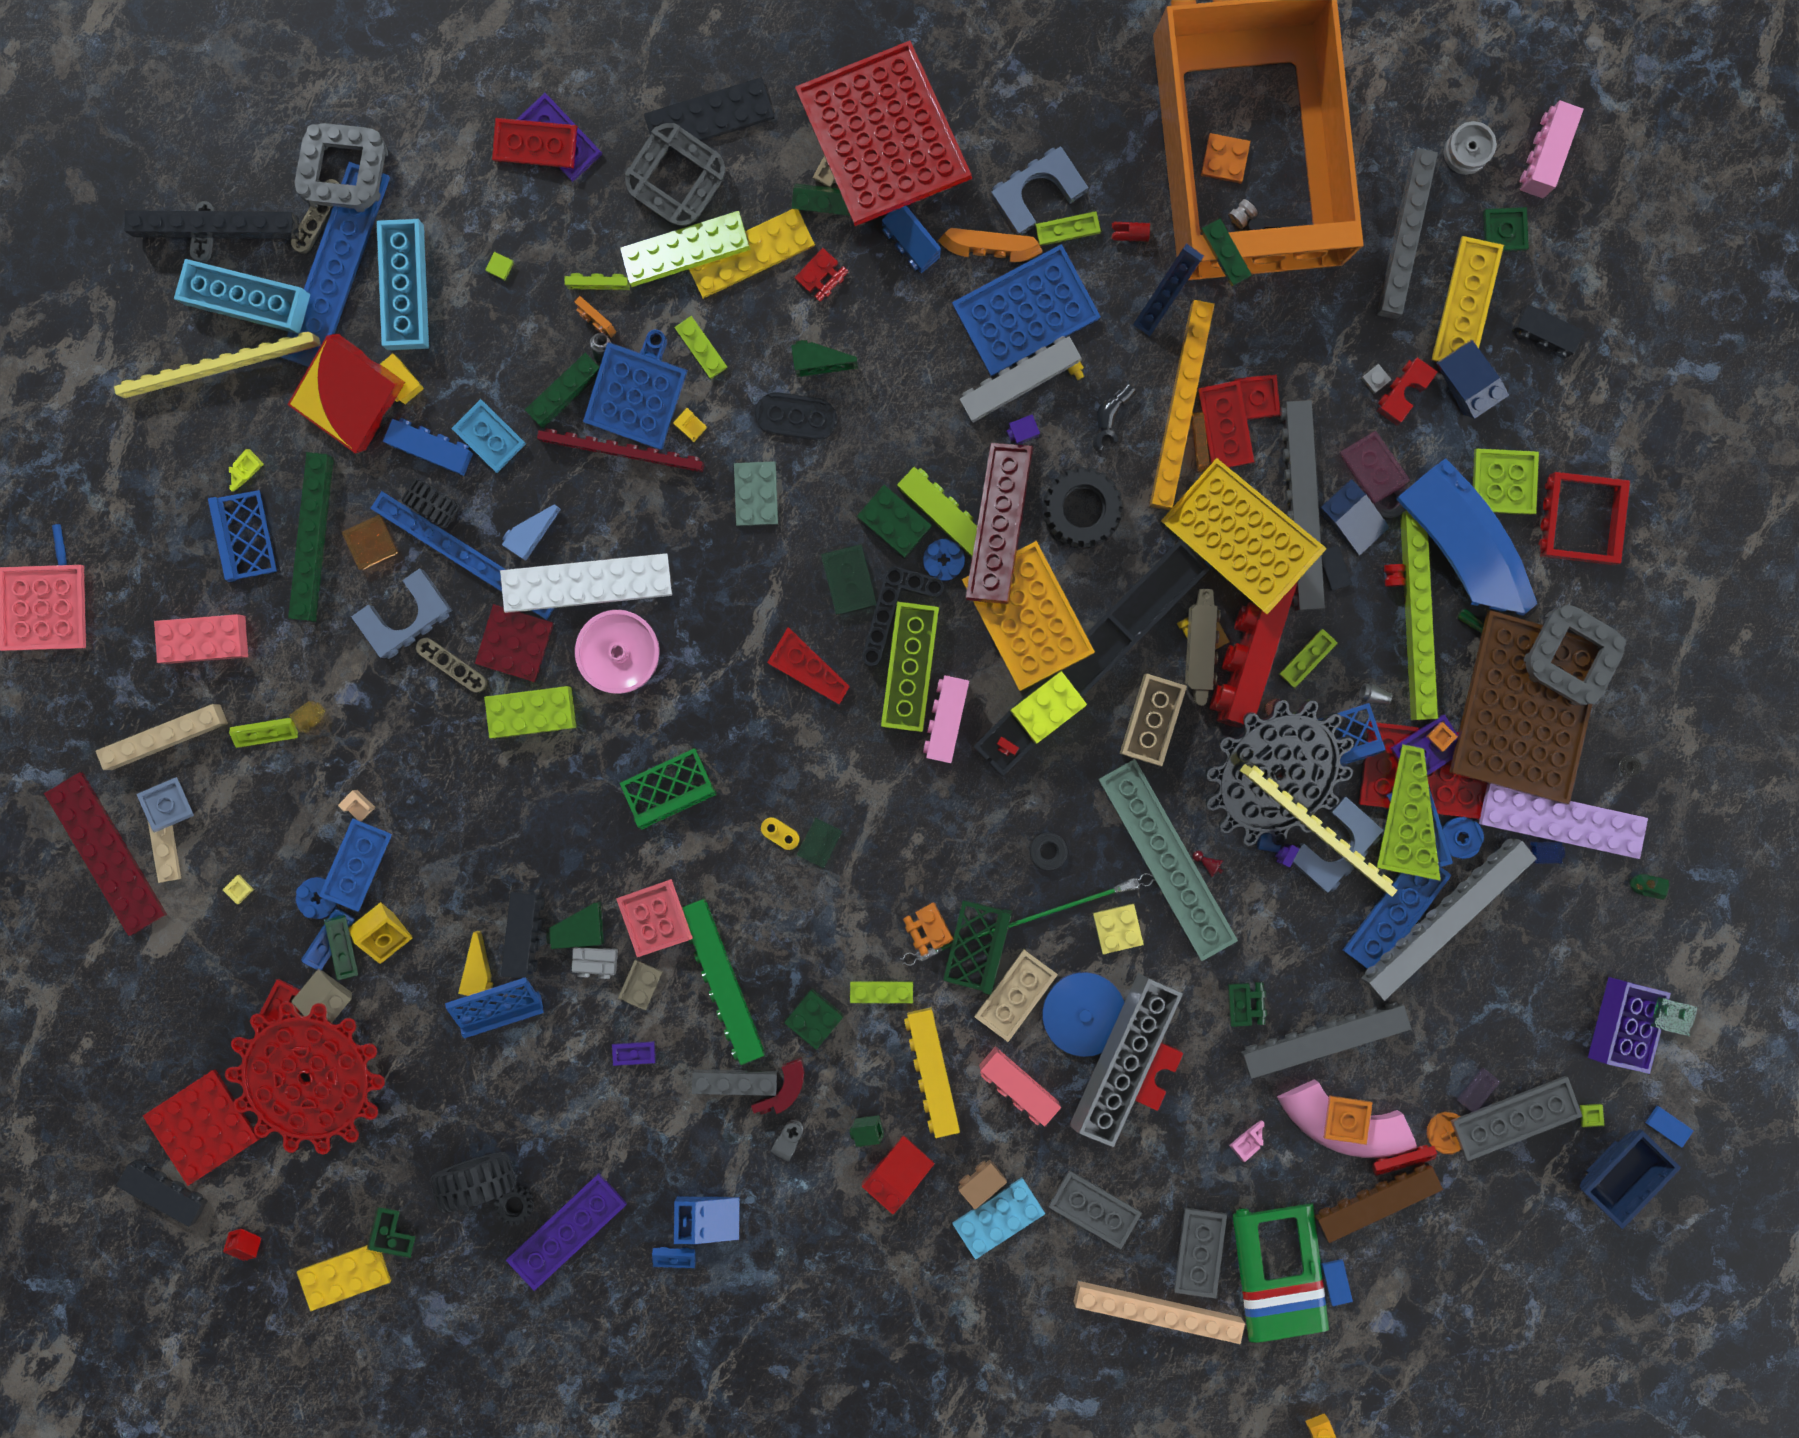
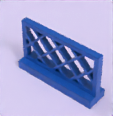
M260 490L220 498H208L225 580L233 582L238 579L277 572ZM256 496L258 504L253 511L243 505L247 498ZM234 501L238 504V507L231 515L225 511L223 502ZM241 507L251 512L245 523L235 517ZM254 515L262 520V525L258 531L248 525ZM233 519L243 525L236 535L229 531L228 527ZM246 527L256 533L249 543L239 537ZM258 535L266 539V546L262 551L252 546ZM237 539L247 545L241 555L233 551V545ZM250 547L260 553L254 563L244 558ZM267 549H268L269 556L265 554V551H266ZM262 556L270 559L271 568L261 569L256 564ZM241 560L252 565L247 573L238 574L237 566Z
M1370 703L1337 713L1351 721L1345 731L1338 727L1336 730L1344 733L1342 737L1348 735L1357 740L1355 746L1340 758L1341 765L1386 752ZM1367 709L1369 714L1366 724L1355 720L1357 713ZM1370 721L1372 723L1373 728L1368 726ZM1353 722L1364 727L1359 737L1348 733ZM1366 728L1375 732L1377 740L1367 742L1361 739Z
M526 977L445 1003L447 1011L461 1028V1035L464 1038L544 1013L541 995L539 992H535ZM525 986L522 990L516 989ZM510 995H515V996H517V997H516V998H511V997H509V996H510ZM470 1008H475V1009H477V1010H476V1011H471V1010H469V1009H470Z

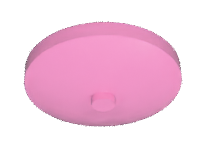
M610 610L594 616L581 629L575 645L576 663L582 676L595 688L614 694L628 693L644 685L655 672L659 661V643L651 626L640 616L624 610Z

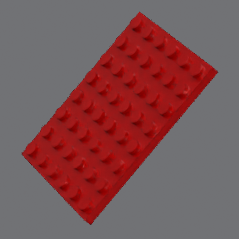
M911 41L795 87L855 226L972 179V174Z

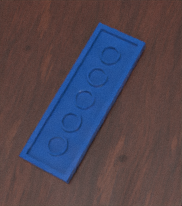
M1439 867L1440 880L1400 872L1392 883V886L1398 891L1393 897L1387 893L1383 894L1343 951L1367 969L1374 966L1380 961L1384 953L1389 952L1396 946V942L1399 939L1404 938L1410 933L1412 927L1416 925L1452 875L1442 867Z

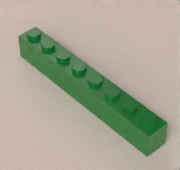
M704 898L683 906L682 910L693 938L688 941L695 946V959L698 964H702L704 970L701 971L705 983L709 982L711 988L709 995L712 1002H716L719 1010H716L720 1022L724 1021L726 1026L724 1033L727 1041H731L734 1049H731L735 1061L739 1060L740 1065L764 1056L763 1045L706 899Z

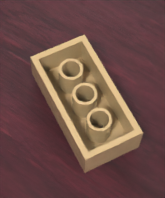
M1144 674L1120 754L1157 766L1163 765L1187 686L1150 674Z

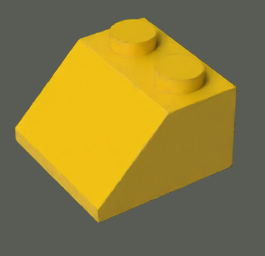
M381 902L348 928L354 944L379 964L412 939V935L396 915Z

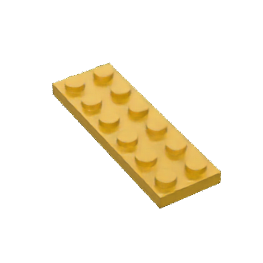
M791 209L745 231L750 250L689 269L702 298L704 299L814 247L815 244L799 210Z
M1465 236L1461 237L1432 361H1440L1470 340H1473L1479 348L1504 245Z

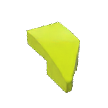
M246 449L233 463V467H229V473H231V485L229 486L231 491H236L264 465L250 449Z

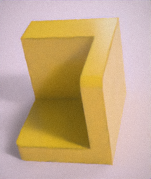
M688 408L673 422L675 427L693 443L707 428Z

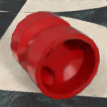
M1405 564L1384 565V572L1387 574L1385 587L1406 586V579L1403 574L1405 572Z

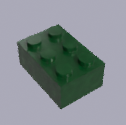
M885 485L881 487L857 515V519L903 559L908 556L932 526Z

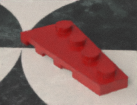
M789 627L767 662L839 705L850 687Z

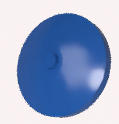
M1078 972L1067 975L1052 986L1045 998L1042 1010L1045 1030L1054 1044L1069 1054L1084 1057L1100 1054L1103 1052L1124 1005V1000L1118 989L1109 980L1100 975L1090 972Z

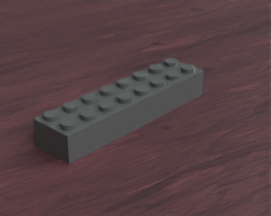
M1140 973L1137 974L1069 1125L1076 1132L1109 1146H1115L1183 993Z

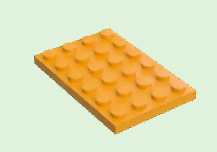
M1037 541L1023 547L1016 553L1009 604L973 601L1019 691L1095 653ZM969 576L962 579V582L965 585L966 589L968 586Z

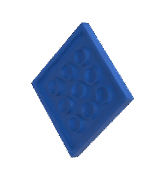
M608 342L583 422L662 450L688 370Z

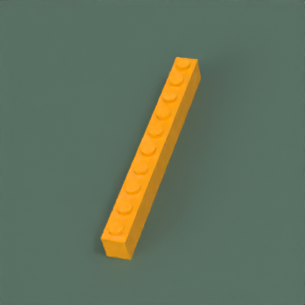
M1194 300L1190 306L1149 507L1168 511L1173 508L1214 309L1213 303Z

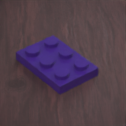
M1445 714L1390 748L1398 762L1402 744L1424 748L1427 775L1453 759L1457 738L1443 752L1426 738L1440 722H1443L1457 735Z

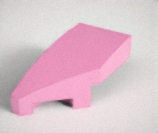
M1263 1121L1253 1125L1229 1145L1242 1162H1246L1260 1149V1145L1263 1146Z

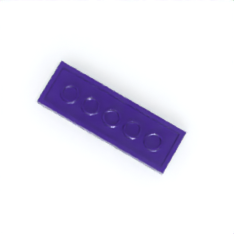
M598 1173L513 1252L506 1261L535 1291L622 1210L627 1203Z

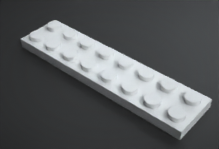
M668 554L500 570L505 613L672 596Z

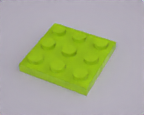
M1495 449L1474 450L1473 487L1488 504L1493 513L1536 514L1539 452Z

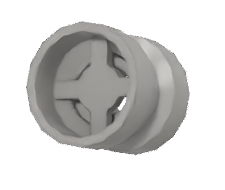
M1243 199L1239 203V207L1233 209L1228 215L1238 228L1243 229L1248 224V220L1255 218L1258 212L1248 200Z

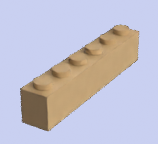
M211 704L96 750L103 770H114L227 725L228 722L221 705Z

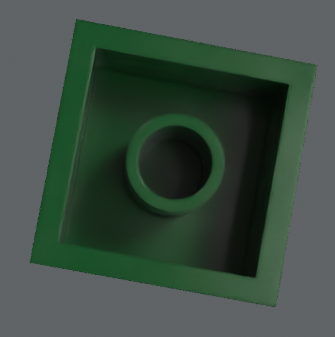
M812 988L784 1023L817 1050L842 1020L844 1014Z

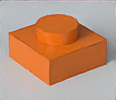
M1440 722L1426 736L1441 752L1458 737L1443 722Z

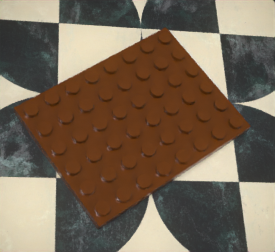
M1487 611L1449 773L1570 805L1592 704L1573 705L1569 703L1570 700L1543 684L1533 682L1528 678L1530 675L1527 672L1524 657L1525 654L1530 653L1543 625L1495 611ZM1566 632L1551 663L1584 682L1599 649H1597V645L1582 636Z

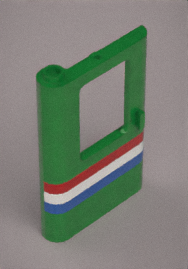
M1313 1203L1254 1213L1249 1212V1209L1236 1210V1213L1233 1214V1223L1249 1342H1266L1329 1330ZM1295 1217L1297 1220L1303 1272L1296 1276L1265 1280L1258 1224Z

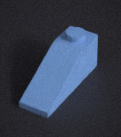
M552 505L513 527L512 530H508L502 539L504 540L502 545L522 559L527 560L561 509L556 505Z

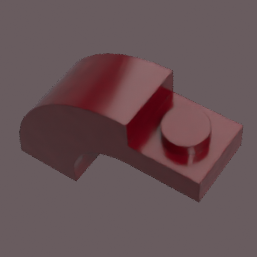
M802 1057L782 1064L781 1068L784 1074L782 1088L777 1092L776 1096L771 1095L753 1102L751 1107L754 1114L758 1112L760 1115L768 1113L772 1110L771 1107L773 1106L776 1114L786 1110L796 1100L801 1091L805 1074Z

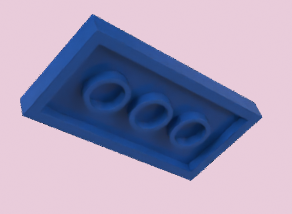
M352 818L319 897L359 912L392 834Z

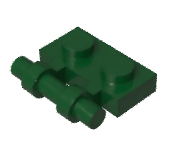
M1255 982V991H1250L1249 983L1228 984L1231 1027L1252 1026V1017H1257V1025L1266 1024L1265 1016H1267V1009H1265L1264 1004L1266 990H1264L1263 982ZM1251 998H1256L1255 1010H1251Z

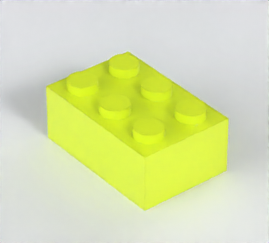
M1061 671L1012 708L1010 712L1034 743L1037 744L1087 704Z

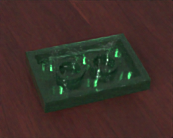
M861 544L821 554L836 615L877 605Z

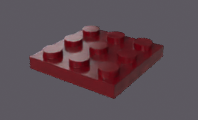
M493 604L475 664L536 682L554 623L520 612L505 613L504 607Z

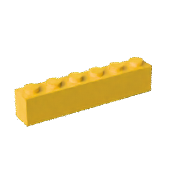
M932 1007L908 1012V1018L904 1019L906 1030H911L912 1039H909L911 1051H916L917 1059H914L916 1072L920 1071L922 1077L918 1082L920 1091L925 1092L927 1099L923 1100L925 1113L930 1112L931 1120L928 1121L929 1131L935 1134V1138L960 1133Z

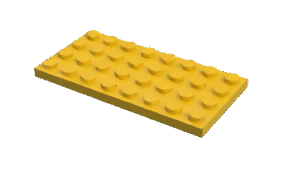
M1218 458L1213 461L1161 520L1266 614L1275 607L1326 550L1320 542Z

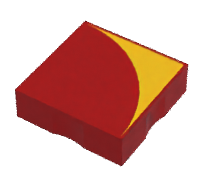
M327 335L288 405L348 449L358 453L367 449L380 427L384 414L393 405L405 381L384 366L369 359L362 350L341 335Z

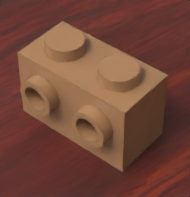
M991 1160L987 1162L982 1161L976 1166L975 1173L971 1176L967 1174L959 1181V1192L975 1210L1007 1183L1004 1175Z

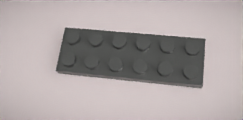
M1564 1076L1453 1119L1451 1123L1464 1159L1470 1161L1580 1118L1582 1114L1569 1078Z

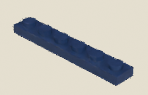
M1188 244L1184 246L1133 325L1151 336L1204 255Z

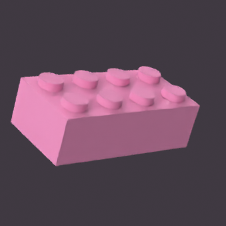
M1559 101L1555 106L1550 107L1548 113H1544L1540 122L1543 125L1541 132L1536 134L1533 144H1536L1535 149L1530 152L1527 158L1528 169L1527 171L1524 170L1520 178V183H1522L1521 191L1544 198L1556 188L1583 108Z
M945 675L943 680L939 679L936 692H939L940 696L939 700H934L932 712L936 713L934 721L930 720L927 732L931 733L930 741H925L923 753L927 754L926 758L947 763L952 762L969 684L968 680Z

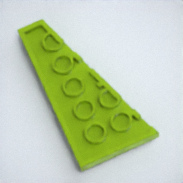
M1402 744L1377 868L1440 880L1424 748Z

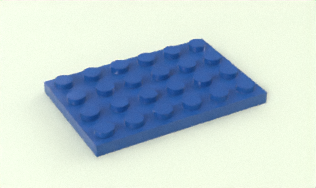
M1062 244L952 302L954 310L990 377L1016 364L1021 359L1035 354L1040 348L1052 345L1056 339L1062 336L1067 337L1101 318Z

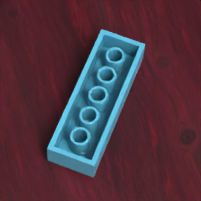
M419 219L377 221L382 346L387 350L429 349L424 225Z
M185 259L174 299L186 306L300 334L311 294L300 287Z

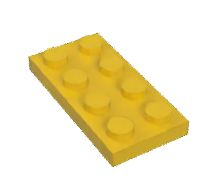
M366 1245L298 1270L297 1274L310 1311L390 1283L391 1279L382 1253L366 1250Z

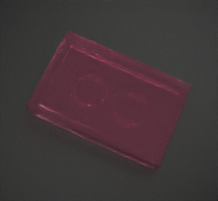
M1376 431L1340 452L1341 457L1374 504L1411 481Z

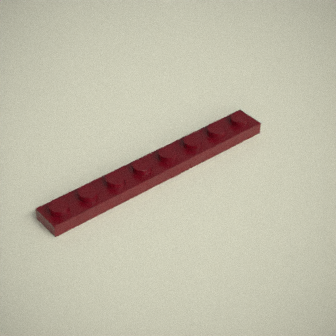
M545 428V431L538 430L537 439L540 442L702 473L704 469V463L700 461L699 457L688 456L686 459L679 457L680 454L674 452H667V455L660 454L659 450L647 448V451L639 450V446L627 444L626 447L618 446L616 441L606 440V443L598 442V438L586 436L585 439L577 438L578 435L565 432V435L557 434V430Z

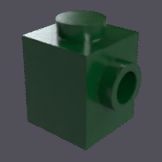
M879 1115L855 1119L852 1127H850V1136L855 1141L856 1147L881 1143L884 1131Z

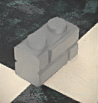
M574 947L572 972L577 973L578 977H590V974H598V978L610 979L611 975L616 974L618 949Z

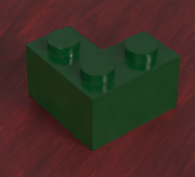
M377 1207L366 1250L411 1258L416 1236L395 1233L400 1211Z

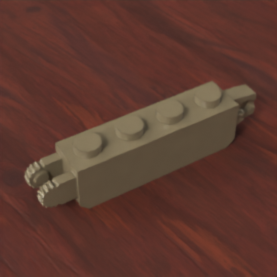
M1199 589L1197 603L1189 608L1185 684L1193 689V701L1200 706L1206 704L1208 690H1213V685L1217 683V673L1214 672V664L1218 663V652H1215V643L1219 642V631H1216V623L1220 622V610H1217V606L1214 605V595L1211 589Z

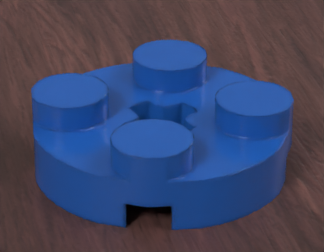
M937 540L930 544L924 552L923 565L930 576L941 581L954 579L964 567V553L960 546L951 540ZM943 554L946 555V558H950V562H947L946 566H942V563L938 562V558H941Z
M1456 817L1449 820L1442 827L1452 857L1466 859L1473 857L1479 852V848L1484 841V834L1477 822L1466 817ZM1460 832L1467 835L1463 844L1461 841H1457Z
M322 877L310 878L297 888L296 904L300 912L307 918L322 919L328 917L337 907V903L325 898L320 900V904L313 901L314 893L317 892L319 895L326 879Z

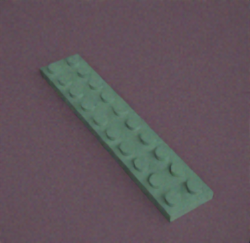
M1133 759L1099 778L1100 784L1199 959L1203 961L1237 942L1236 936L1137 761Z

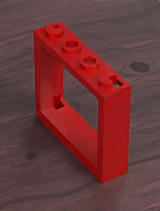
M1561 472L1550 474L1545 484V489L1548 490L1547 498L1543 501L1545 517L1541 521L1543 535L1538 545L1541 551L1540 557L1607 565L1621 564L1630 481ZM1561 481L1614 487L1607 555L1553 549Z

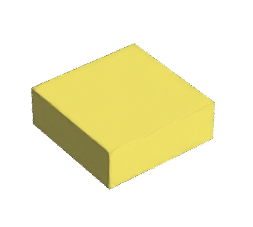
M237 875L223 889L236 904H240L254 890L240 875Z

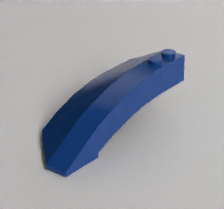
M1446 458L1429 470L1396 499L1441 549L1464 585L1472 601L1471 605H1488L1490 609L1504 612L1506 610L1516 611V614L1523 616L1537 605L1522 560L1502 524L1475 488Z

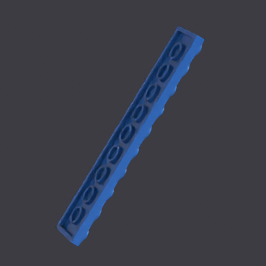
M349 162L341 184L356 186L360 165ZM382 173L379 187L380 200L366 208L365 212H357L354 208L333 206L304 290L311 295L300 333L311 332L319 337L321 345L327 335L335 334L390 179L389 175ZM288 332L287 337L295 338L298 337V334ZM321 346L280 357L309 367Z

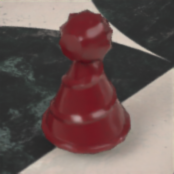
M1199 850L1193 853V859L1197 862L1201 861L1211 877L1216 872L1220 874L1223 872L1220 869L1223 860L1204 857L1202 851Z

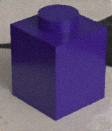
M1033 415L1009 423V430H1006L1010 442L1014 441L1015 445L1022 444L1040 435Z

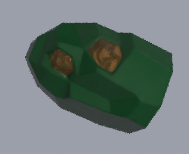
M1640 874L1630 880V886L1639 895L1664 900L1668 893L1669 880Z

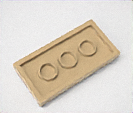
M1023 949L974 1017L1009 1042L1058 974Z

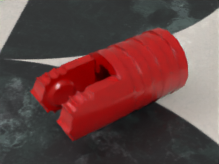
M1112 223V228L1116 231L1112 234L1113 240L1149 242L1150 223Z

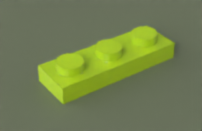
M1097 212L1035 224L1040 246L1096 235L1101 232Z
M572 273L571 276H565V286L567 289L630 290L629 279L623 274H612V277H604L603 274H591V277H583V274Z
M692 316L674 327L710 379L727 368Z
M1321 629L1279 675L1293 689L1296 688L1333 649L1337 642L1324 629Z
M292 717L230 727L229 731L236 748L298 738V731Z
M850 981V1003H913V982Z

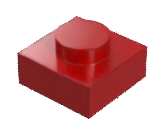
M1000 737L996 743L1000 746L998 750L1007 756L1010 753L1015 755L1019 747L1003 737Z

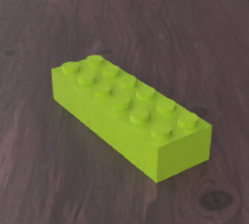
M897 602L881 727L923 732L939 607Z

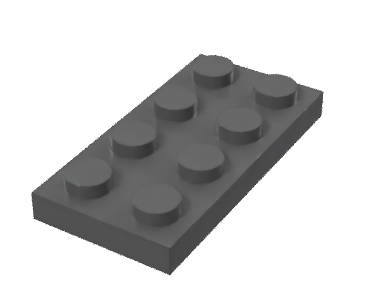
M1068 1170L1048 1205L1050 1209L1119 1249H1122L1142 1214L1138 1209L1071 1170Z
M1184 1208L1174 1293L1216 1298L1227 1219L1226 1213Z

